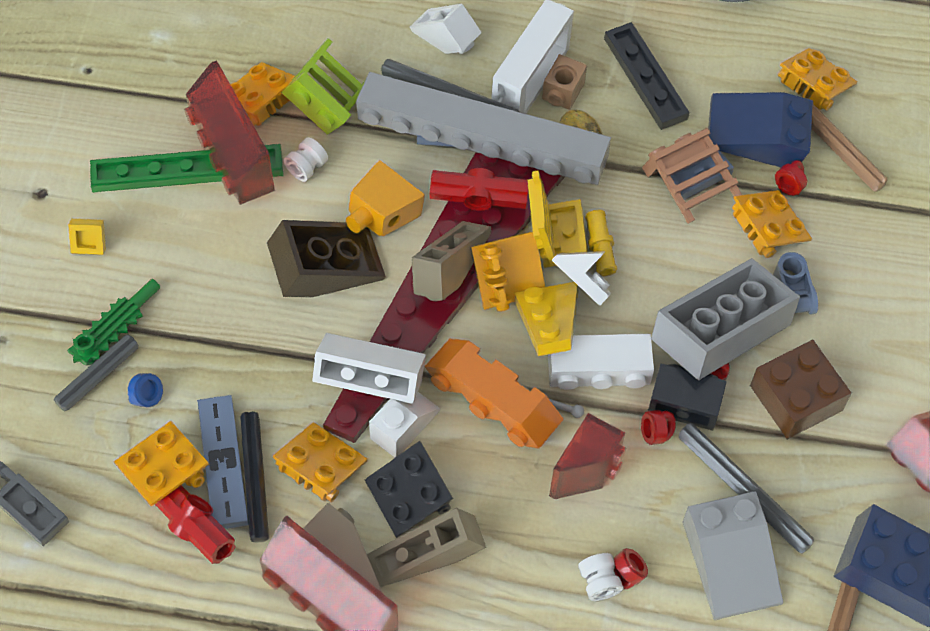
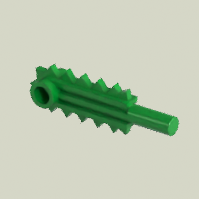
M150 279L129 300L126 297L118 298L116 303L110 304L111 310L109 312H101L102 318L99 321H91L92 328L82 330L83 334L73 339V346L67 350L69 354L73 355V362H81L88 366L100 358L99 354L102 351L109 350L111 342H118V336L121 333H128L127 327L137 324V319L143 317L140 307L160 289V285L154 279Z

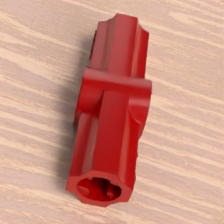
M474 168L469 170L468 173L433 170L430 199L463 202L467 208L476 211L488 210L491 206L526 209L528 180L496 177L492 171L484 168Z
M182 485L155 504L170 520L167 524L170 531L177 537L191 542L212 564H220L236 548L234 545L235 539L212 516L214 511L212 506L201 497L190 494Z

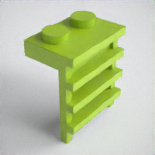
M329 38L314 52L309 61L304 64L299 73L294 76L289 85L281 92L327 135L343 125L351 116L348 111L356 103L364 85V82L361 84L326 51L333 43ZM318 59L354 92L352 97L316 64ZM309 72L320 84H322V85H323L334 97H336L344 106H342L340 103H338L327 91H325V90H324L313 78H311L307 73Z

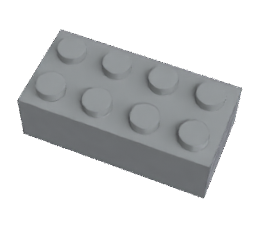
M751 258L660 309L651 340L696 379L700 380L790 326L800 296Z

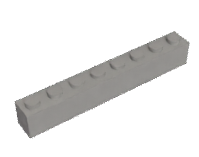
M369 72L356 100L358 120H362L367 124L384 126L399 133L420 135L428 141H438L453 145L460 150L467 149L482 153L489 158H500L514 162L519 166H529L544 170L551 175L558 174L573 178L580 183L598 185L609 156L611 141L609 136Z

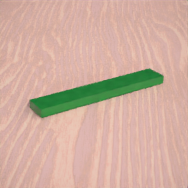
M281 144L90 160L92 193L283 176Z

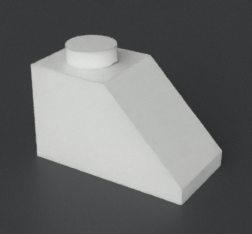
M462 3L428 9L409 27L414 34L445 54L457 52L463 54L469 51L475 44L473 41L482 33Z
M419 392L413 404L390 399L369 421L370 439L396 458L438 414L440 408Z

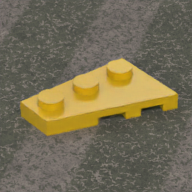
M569 282L542 288L530 287L525 291L514 292L515 304L537 355L542 356L571 350L574 317L577 310L576 302L579 294L578 285L575 282Z

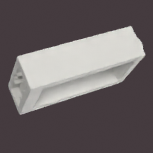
M551 0L544 1L493 76L492 100L518 109L520 113L526 114L542 91L544 80L558 55L565 56L569 50L573 10Z

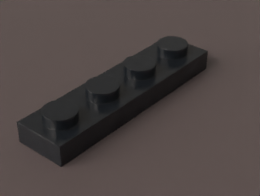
M630 22L605 31V42L660 130L688 120L690 112L634 24Z

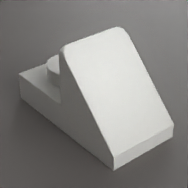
M605 251L559 253L552 259L597 304L601 305L610 296L611 292L607 290L610 284L597 272L593 275L588 272Z

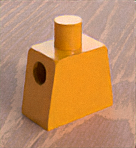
M379 160L353 188L350 194L348 209L350 215L346 217V224L354 233H359L365 227H368L378 236H385L421 216L425 194Z

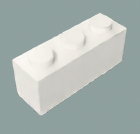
M326 333L316 350L312 381L413 404L421 386L426 354Z
M651 334L573 335L571 350L548 354L550 387L571 390L583 386L606 389L611 386L641 388L645 385H650L654 372Z

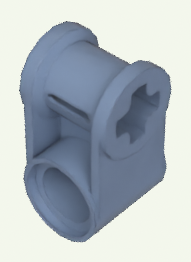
M796 252L783 254L778 261L773 275L800 296L795 313L808 312L810 315L816 314L818 311V297L812 284L805 258ZM784 270H790L795 275H789Z

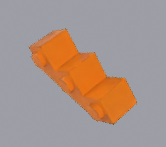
M449 338L424 366L432 376L431 381L434 386L443 392L462 393L470 403L469 409L478 418L501 421L508 430L507 435L509 439L517 446L540 449L564 420L547 395L536 387L531 391L524 388L517 381L519 375L496 359L492 364L478 355L480 348L469 340Z

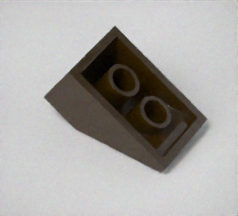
M282 220L267 241L283 297H316L382 281L386 277L368 227H365L359 233H354L349 229L346 222Z

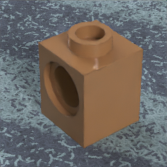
M559 54L544 80L542 99L554 106L570 110L585 84L587 65Z

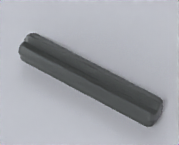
M129 334L122 337L56 395L54 401L59 408L67 411L138 349L139 345L136 340Z

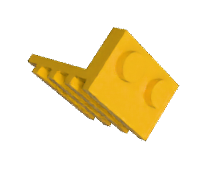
M533 171V179L528 180L533 236L536 239L540 257L543 259L544 268L557 265L552 259L559 253L588 252L581 199L549 204L539 171Z

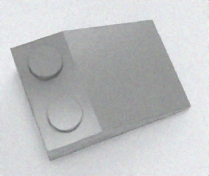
M756 491L688 506L683 519V526L713 619L718 620L782 605L783 598L768 526Z

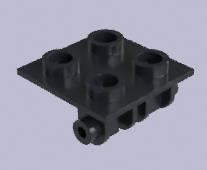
M418 441L364 479L396 538L435 511L439 515L448 512L451 509L449 503L454 499L421 441Z

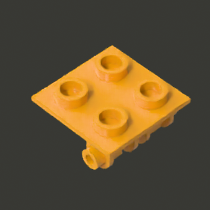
M811 48L782 62L780 66L783 68L778 73L781 83L793 91L795 90L797 94H800L806 88L802 97L813 100V104L819 110L824 109L826 111L834 103L832 98L856 85L858 82L850 77L847 70L835 66L826 60L823 53Z
M261 62L250 68L249 72L237 82L230 84L226 91L219 95L217 99L247 113L248 115L245 117V120L250 126H260L270 117L269 113L273 115L276 113V108L281 109L283 105L290 101L281 92L289 85L294 75Z
M779 190L739 195L733 198L736 202L732 207L734 210L733 216L737 219L743 231L749 233L747 236L749 240H754L752 243L758 250L759 255L770 258L777 252L776 246L812 240L803 222L796 216L787 199Z
M533 231L471 247L484 310L496 307L497 311H506L510 308L509 303L515 302L514 292L525 291L530 287H545L539 251Z
M169 421L114 461L115 465L151 507L184 482L187 486L200 487L205 481L202 469L209 465L208 461L172 421Z
M314 422L272 457L276 460L275 464L279 466L281 473L290 476L297 484H301L305 480L304 488L306 490L313 486L311 492L319 496L322 501L328 500L330 502H333L339 494V490L336 488L368 460L367 457Z

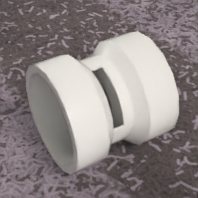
M306 137L299 144V150L296 152L291 151L284 158V164L288 171L302 182H306L314 174L313 170L315 167L321 168L328 161L325 149L310 137Z
M596 554L579 563L578 567L581 576L588 583L586 591L589 600H605L619 594L623 590L620 578L614 573L615 563L612 554Z

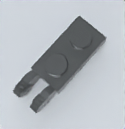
M0 461V477L8 482L0 490V508L37 542L44 546L69 523L67 516L19 473L16 475Z

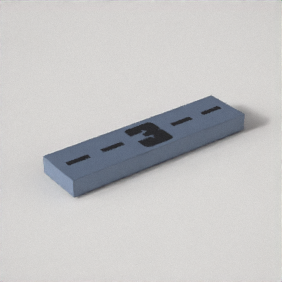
M232 395L197 400L204 458L209 463L205 469L209 503L214 510L212 516L225 529L247 526L248 516Z

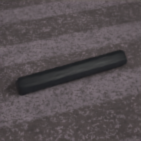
M255 411L244 412L241 414L240 420L249 537L251 542L258 543L269 539L259 414Z

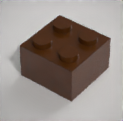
M813 339L757 367L750 387L787 440L843 411L852 394Z

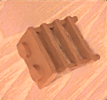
M708 128L693 135L691 133L685 134L674 142L675 144L667 148L661 146L648 154L650 159L642 166L648 178L660 173L688 224L695 220L689 209L728 189L733 197L742 195L736 185L739 182L736 177L733 178L727 169L729 167L727 161L723 162L718 153L720 150L718 145H714L709 137L710 131ZM711 156L716 166L675 185L671 175ZM718 173L722 175L725 183L687 202L684 201L680 192Z

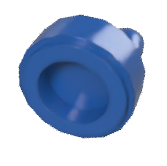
M139 373L129 382L128 400L132 405L153 407L162 398L163 385L161 380L154 374Z

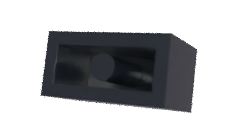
M660 363L648 411H669L678 422L692 423L697 427L713 431L727 381L719 379L713 374H708L698 380L680 365Z

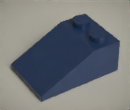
M785 92L713 93L710 100L709 137L714 145H718L719 151L780 168L785 164H791L795 160L802 162L810 153L813 100Z

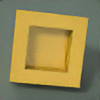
M71 218L68 224L71 253L104 255L106 250L104 220Z

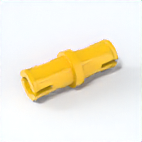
M593 210L585 216L590 235L588 247L593 252L605 251L595 262L596 272L603 277L610 276L617 271L612 250L614 239L612 235H609L605 211Z

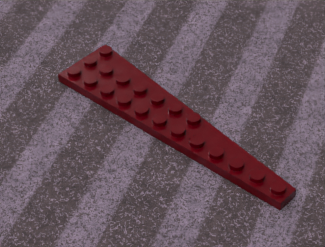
M475 152L464 173H468L469 170L474 168H484L492 171L496 177L524 180L533 179L532 172L539 171L547 198L554 187L558 186L565 178V176L551 175L544 170L533 167L519 166L514 162L504 159L489 158L478 152ZM529 189L526 209L491 206L488 210L476 211L467 208L463 202L448 201L421 250L462 221L491 226V234L485 243L516 236L530 222ZM473 263L461 286L441 301H432L425 296L414 294L411 266L369 342L423 354L428 347L430 348L433 345L440 331L446 324L452 321L478 288L475 264ZM343 388L323 427L326 431L355 443L369 426V421L389 398Z

